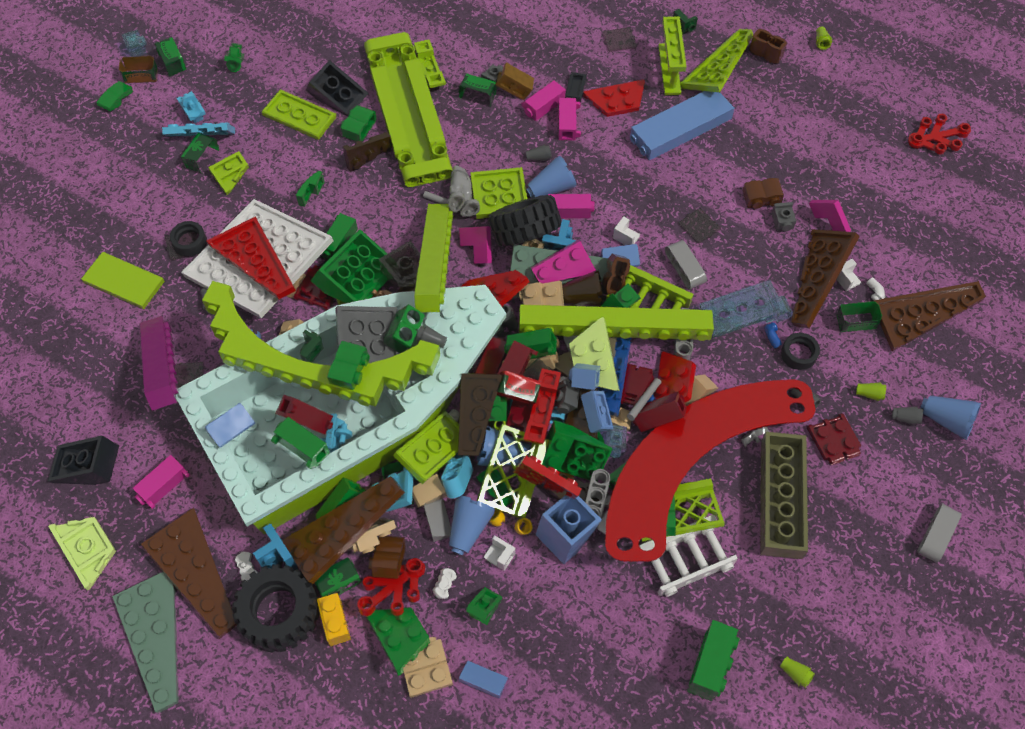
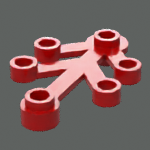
M938 114L931 133L924 135L925 130L930 127L932 120L929 117H923L918 132L912 133L908 138V142L912 148L925 147L942 155L947 147H950L953 151H959L963 145L959 139L951 141L945 137L957 135L960 138H966L970 134L971 128L969 124L962 123L957 128L940 131L942 125L947 121V116L945 114ZM932 140H933V141L937 142L938 144L936 145V144H933V143H931V142H929V141H932Z
M417 558L408 560L406 565H401V575L398 579L365 577L362 582L363 588L367 591L375 589L376 586L386 587L373 597H361L357 602L359 613L363 616L372 615L375 611V606L394 592L391 612L395 616L403 614V584L410 579L407 599L412 603L419 601L418 580L425 573L424 563Z

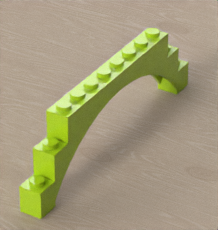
M212 281L202 299L206 310L215 315L210 327L216 338L224 340L218 352L226 365H236L248 372H260L269 378L272 376L277 377L286 383H297L306 389L314 388L326 395L331 393L343 400L351 399L358 401L363 406L371 405L376 407L384 386L395 391H405L413 370L420 375L428 374L432 376L440 358L439 345L420 340L418 345L403 353L384 360L368 363L361 371L362 380L360 384H356L354 390L329 383L327 376L331 365H321L296 359L272 348L258 338L239 316L233 302L235 295L231 286Z

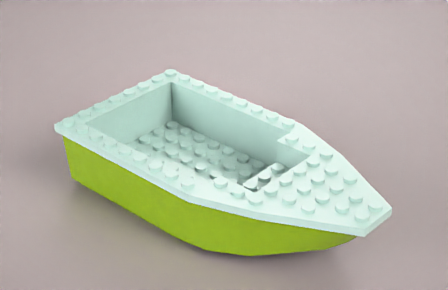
M487 286L446 288L444 305L440 306V312H422L425 317L421 326H429L447 337L444 348H440V358L432 376L428 374L420 375L413 370L405 391H395L384 386L376 407L371 405L363 406L358 401L351 399L343 400L331 393L326 395L314 388L306 389L297 383H286L277 377L272 376L269 378L260 372H248L242 367L236 365L228 366L226 364L178 388L179 394H176L177 401L246 526L254 524L265 535L266 532L263 527L271 523L275 529L328 499L343 477L357 482L396 459L393 455L398 449L446 411L461 385V373L469 372L506 318V312ZM415 291L398 292L337 306L397 307L398 311L409 304L415 308ZM337 306L269 340L266 344L283 354L301 360L300 350L307 343L304 340L303 332L304 330L315 332L322 338L324 349L312 363L331 365L337 353L335 312ZM407 315L408 321L415 324V320ZM402 327L400 329L399 335L401 339L408 341L411 335L409 328ZM416 337L410 348L418 345L419 342L416 341ZM283 395L296 398L328 414H337V418L345 421L347 429L352 432V437L345 439V444L329 453L317 468L313 467L311 469L306 467V461L279 442L277 444L271 442L277 425L286 419L275 414ZM241 403L255 424L219 448L207 433L205 426ZM304 427L318 438H326L327 433L324 435Z

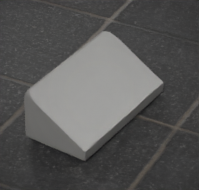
M443 498L424 505L433 542L449 538L451 526Z

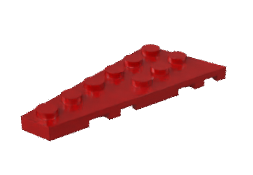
M256 216L206 241L211 248L280 300L296 291Z

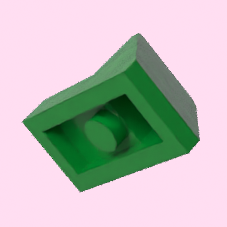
M626 284L615 295L612 293L601 307L630 308L641 298L629 284Z
M484 587L469 603L466 611L469 613V616L488 625L503 597Z

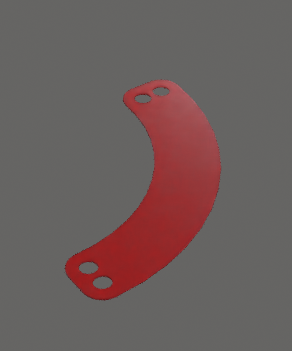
M795 379L763 381L736 386L716 392L686 406L687 409L683 418L656 427L643 439L629 457L616 482L606 519L605 547L608 554L614 559L624 562H648L659 559L666 550V525L674 494L691 467L717 445L746 431L777 424L809 421L815 414V404L811 388L806 383ZM796 388L801 391L802 395L799 398H791L788 396L787 390ZM799 403L803 405L805 410L797 414L790 410V405ZM621 538H628L632 541L633 546L630 550L623 551L617 547V541ZM642 538H650L654 541L655 546L652 550L645 551L639 547L638 543Z

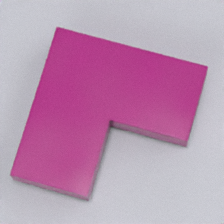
M812 200L809 202L814 217L827 218L833 231H851L839 200Z
M491 227L459 228L460 246H473L474 264L492 263Z

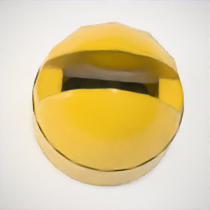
M494 509V515L489 522L493 526L498 527L502 525V522H505V515L502 511Z
M522 518L515 523L514 528L518 534L526 535L532 531L533 526L529 519Z

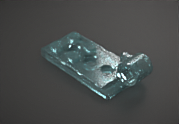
M771 280L700 303L701 310H712L713 338L762 321L766 323L775 320L777 322L783 321L793 315L786 297L777 295ZM756 300H763L765 304L758 306L754 302ZM745 306L747 310L740 312L737 310V307ZM721 312H727L729 313V316L727 318H722L719 316V314Z

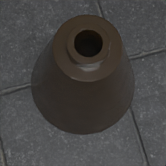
M599 270L562 284L564 305L601 307L604 304V293L599 281L601 280Z

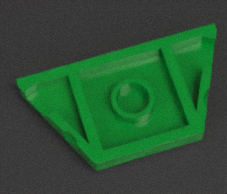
M411 607L404 608L403 614L399 616L393 615L391 609L375 610L372 615L366 616L398 676L404 672L403 668L409 661L413 662L418 657L419 652L424 650L430 643L428 634Z

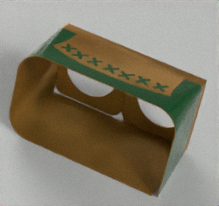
M152 56L120 58L119 71L125 83L157 82L158 68Z

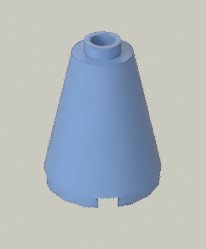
M561 156L556 157L527 184L528 188L526 191L530 198L556 194L576 187L575 178L571 170L569 171L566 167L567 163Z
M930 395L928 399H923L920 409H923V414L962 439L967 440L979 413L981 403Z
M487 426L480 453L477 456V465L488 466L499 433L498 430ZM504 433L503 439L506 445L515 441L514 437ZM520 441L525 452L531 449L529 444ZM516 443L508 447L512 458L521 454ZM504 449L498 452L497 458L500 464L509 460ZM523 456L514 460L516 465L522 461Z
M463 495L455 499L449 540L452 552L463 555L464 552L468 553L494 515L495 510L493 507L478 500H471V498Z

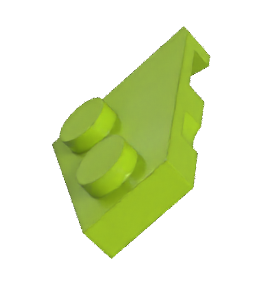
M238 151L208 168L222 190L228 195L249 166Z

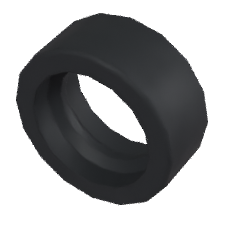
M181 222L170 233V241L175 251L182 256H195L202 252L207 245L206 234L202 226L197 222ZM192 232L199 234L198 239L192 244L181 245L178 243L184 234Z
M801 332L788 336L781 348L783 361L787 366L795 370L811 368L820 355V347L815 338ZM795 343L803 344L811 350V357L804 360L798 359L791 354L789 347Z

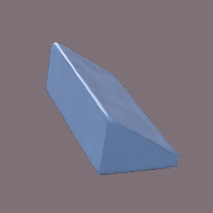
M637 244L603 248L601 251V257L609 258L613 253L625 256L630 260V265L634 267L640 266Z
M592 390L582 394L581 399L590 433L613 430L604 391Z
M239 403L205 426V429L218 447L221 448L253 426L255 422L244 406Z
M467 661L459 676V682L500 699L508 679L506 676L470 661Z

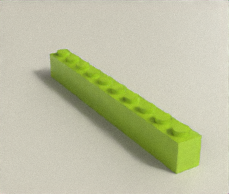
M428 204L414 294L415 309L420 312H440V306L444 305L453 211H450L449 204Z
M520 305L519 333L551 327L554 335L579 336L602 317L605 318L608 337H621L624 339L659 338L662 340L695 339L705 341L711 340L714 331L712 310Z

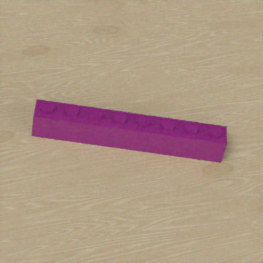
M163 316L140 323L144 394L152 411L177 403L176 394H179L176 385L178 384L175 369L176 363L173 358L175 355L172 349L174 348L171 335L172 330L169 322L164 321Z

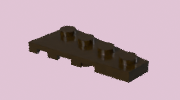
M461 373L458 455L479 456L502 374Z

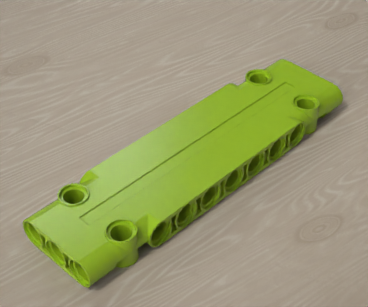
M401 32L367 40L364 43L370 65L372 80L387 131L391 135L392 148L395 158L398 160L405 186L415 187L451 178L453 169L447 153L444 134L420 60L416 57L415 47L412 45L409 34Z

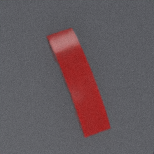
M541 369L539 377L541 384L537 402L533 404L523 441L544 444L561 372Z

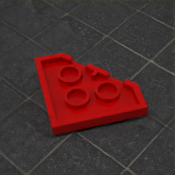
M513 270L471 279L461 287L486 285L501 307H503L530 281L519 271Z
M525 456L513 472L532 484L541 485L544 483L546 489L556 493H563L565 491L567 492L566 496L572 499L578 497L582 490L578 487V483L575 480L561 477L558 470L552 467L546 468L534 456Z

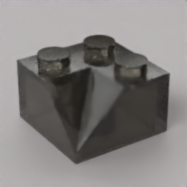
M409 241L379 259L381 271L393 285L416 287L421 253Z

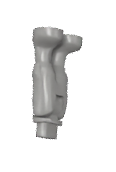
M454 166L451 172L449 207L453 212H458L461 209L460 214L462 216L476 215L480 210V204L476 199H472V186L469 174L464 168Z

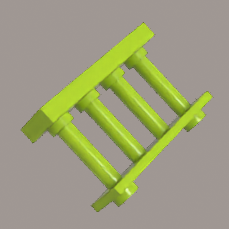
M663 17L662 24L665 43H659L658 47L664 95H681L679 72H686L687 66L680 17Z
M630 265L629 273L625 277L626 284L631 285L634 283L641 287L638 293L641 299L630 308H639L649 291L658 295L651 308L659 309L664 299L675 303L672 309L689 308L692 302L693 293Z

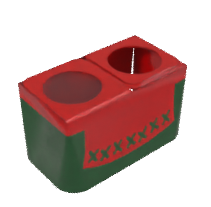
M506 370L499 373L502 374L497 395L527 404L529 402L530 404H536L541 381Z

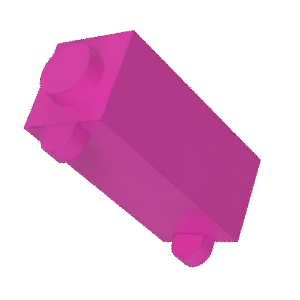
M556 81L550 82L521 103L525 109V114L535 121L539 120L559 105V98H565L566 89Z
M559 98V140H576V138L581 137V132L576 131V109L581 107V103L576 102V98Z
M548 194L555 198L561 218H591V212H594L595 203L591 201V194Z
M170 455L133 487V490L137 493L135 498L142 505L146 503L153 509L159 500L185 477L188 478L190 474Z

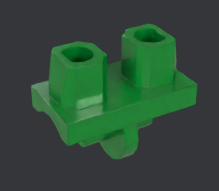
M232 43L224 57V61H227V68L231 72L239 71L241 63L245 58V54L241 53V44Z

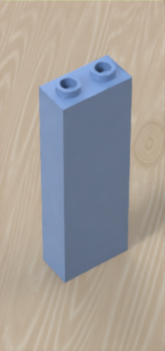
M704 91L631 127L630 140L634 145H637L641 154L650 161L731 120L735 108L721 93Z

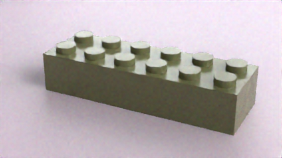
M765 432L761 440L760 555L803 559L808 552L806 436Z

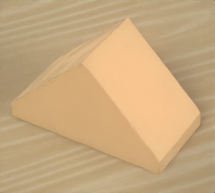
M705 374L695 376L691 400L686 402L685 405L688 406L701 398L711 395L718 387Z
M433 475L423 485L419 483L413 486L412 496L418 507L447 497L440 475Z

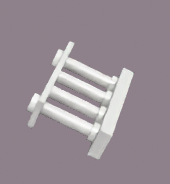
M715 515L704 518L710 522L717 521ZM714 528L666 537V551H669L682 578L671 582L660 559L651 561L663 584L659 588L658 594L659 596L666 595V597L677 593V589L721 570L723 573L734 568L738 558L736 555L729 558L726 557L713 532ZM697 535H706L720 562L708 566L695 541ZM653 540L639 545L645 551L652 550L655 546ZM683 541L689 545L701 569L692 574L689 573L676 548L677 544Z

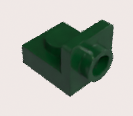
M680 9L674 11L673 17H680L682 34L696 29L697 16L688 19Z
M304 330L303 336L307 343L302 346L299 354L302 361L312 363L324 349L322 338L315 332Z

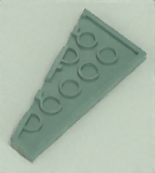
M163 572L112 596L157 714L179 703L175 587Z

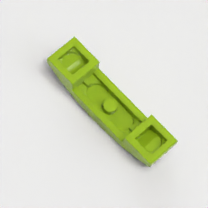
M430 40L415 42L414 47L417 58L420 60L428 87L433 88L446 85L443 73L436 62Z

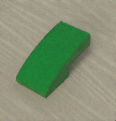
M118 81L102 94L97 101V105L112 111L122 104L121 99L130 95L133 89L131 86Z
M322 171L314 173L298 190L296 198L299 206L305 207L311 194H319L325 182Z
M496 469L491 472V478L494 483L503 479ZM486 470L476 476L481 485ZM505 482L495 486L500 497L509 492ZM492 488L486 490L493 500L497 499ZM511 495L502 499L504 506L506 507L513 502Z

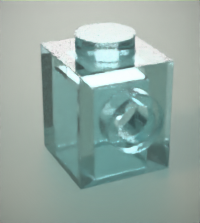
M138 30L122 34L131 57L147 54L144 47L147 43L144 36L139 35Z
M613 426V430L606 431L605 444L612 448L610 457L618 458L625 455L627 427Z

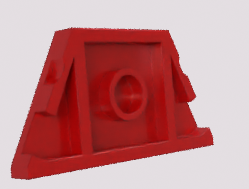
M645 80L583 91V97L592 101L593 106L600 109L606 117L639 111Z
M662 352L657 377L661 380V384L655 391V399L679 392L680 396L684 397L685 403L691 400L696 364L690 360Z

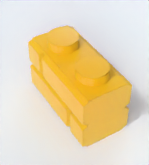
M338 593L317 599L329 645L333 646L351 640Z

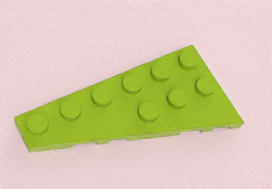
M738 29L680 83L681 88L720 93L752 39V29Z

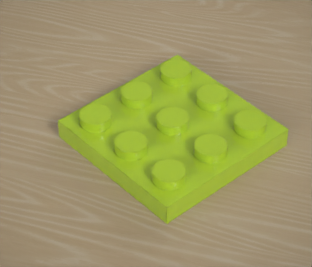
M522 167L470 172L473 198L480 204V210L476 214V219L489 218L492 212L527 199Z

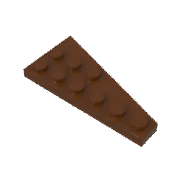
M812 229V240L808 244L809 254L805 257L801 275L802 285L801 288H798L797 294L799 298L798 302L795 303L791 320L794 326L810 329L859 239V235L856 232Z
M979 281L874 300L873 302L879 304L882 313L880 325L893 352L983 301L986 295Z
M390 476L284 538L282 542L307 581L314 584L405 492L396 480Z
M194 508L141 543L143 550L218 639L237 626L233 620L232 608Z

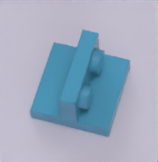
M562 219L558 236L543 235L542 243H544V249L560 251L577 241L572 240L573 227H570L569 220Z
M271 523L263 527L271 542L253 553L261 567L267 566L268 569H271L273 564H280L284 561L286 565L292 566L294 571L296 569L299 570Z

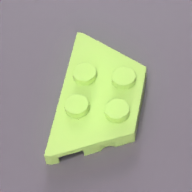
M602 317L569 343L573 365L581 363L600 366L598 387L618 392L620 390L605 318Z
M95 517L85 518L81 521H68V524L49 525L48 527L84 588L88 591L115 554L114 546Z

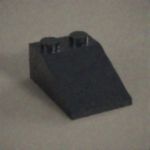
M330 60L312 78L306 88V91L315 99L348 117L351 109L359 105L369 94Z
M102 435L58 445L48 482L86 485L110 482L119 445Z

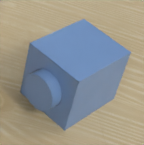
M577 363L570 369L569 380L572 381L571 387L595 390L599 386L600 366Z

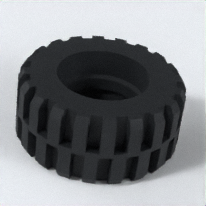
M541 195L515 202L492 212L488 218L495 242L499 246H511L542 237L557 230L562 222L555 198L552 195Z
M273 564L271 569H268L267 566L261 567V572L256 574L253 571L249 574L251 578L248 581L244 579L241 582V591L236 590L234 597L237 601L232 603V610L235 612L232 615L233 620L237 624L239 632L256 648L260 650L264 648L267 652L272 653L274 649L284 652L288 646H291L292 649L297 647V641L300 639L305 641L308 638L307 632L309 630L313 632L316 626L314 620H318L319 617L317 594L303 573L298 569L294 571L292 566L285 565L284 568H281L280 564ZM276 591L290 592L296 600L292 615L281 624L274 626L263 625L257 618L258 607L262 600Z

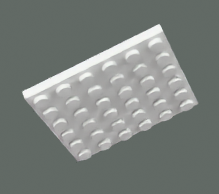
M255 199L221 232L223 233L256 216L292 284L301 277L333 242L332 236ZM209 245L181 272L185 278L207 289L212 281L231 286L235 295L234 304L261 319L279 300Z

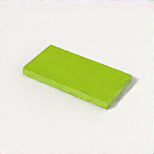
M281 89L262 111L263 116L317 140L321 138L337 117L336 113Z
M105 252L99 255L81 278L83 283L141 309H145L165 282L162 277Z
M444 411L398 449L393 456L423 485L458 453L459 424Z

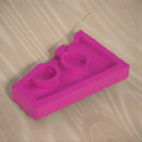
M579 239L531 267L536 279L542 284L583 276L596 271Z

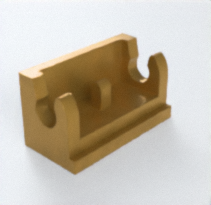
M506 62L503 66V71H500L498 74L496 85L525 100L533 90L534 78Z

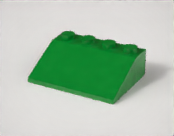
M359 229L317 271L311 282L325 294L342 302L351 303L372 298L374 296L372 294L373 290L378 291L401 265Z

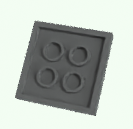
M337 306L335 308L337 350L342 341L364 346L370 355L368 363L400 354L384 343V336L397 312V307Z

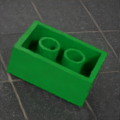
M712 620L705 632L686 692L711 702L716 696L719 697L721 692L723 693L727 683V679H724V676H726L727 671H730L733 663V658L730 655L732 656L734 650L737 649L740 640L739 637H736L738 629Z

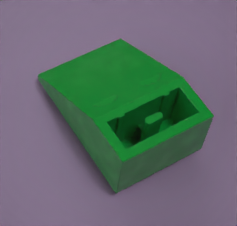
M554 420L546 437L549 443L542 465L591 480L595 470L604 468L612 448L572 425Z

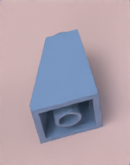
M565 495L542 514L535 535L565 564L580 551L602 519L579 496L572 499Z

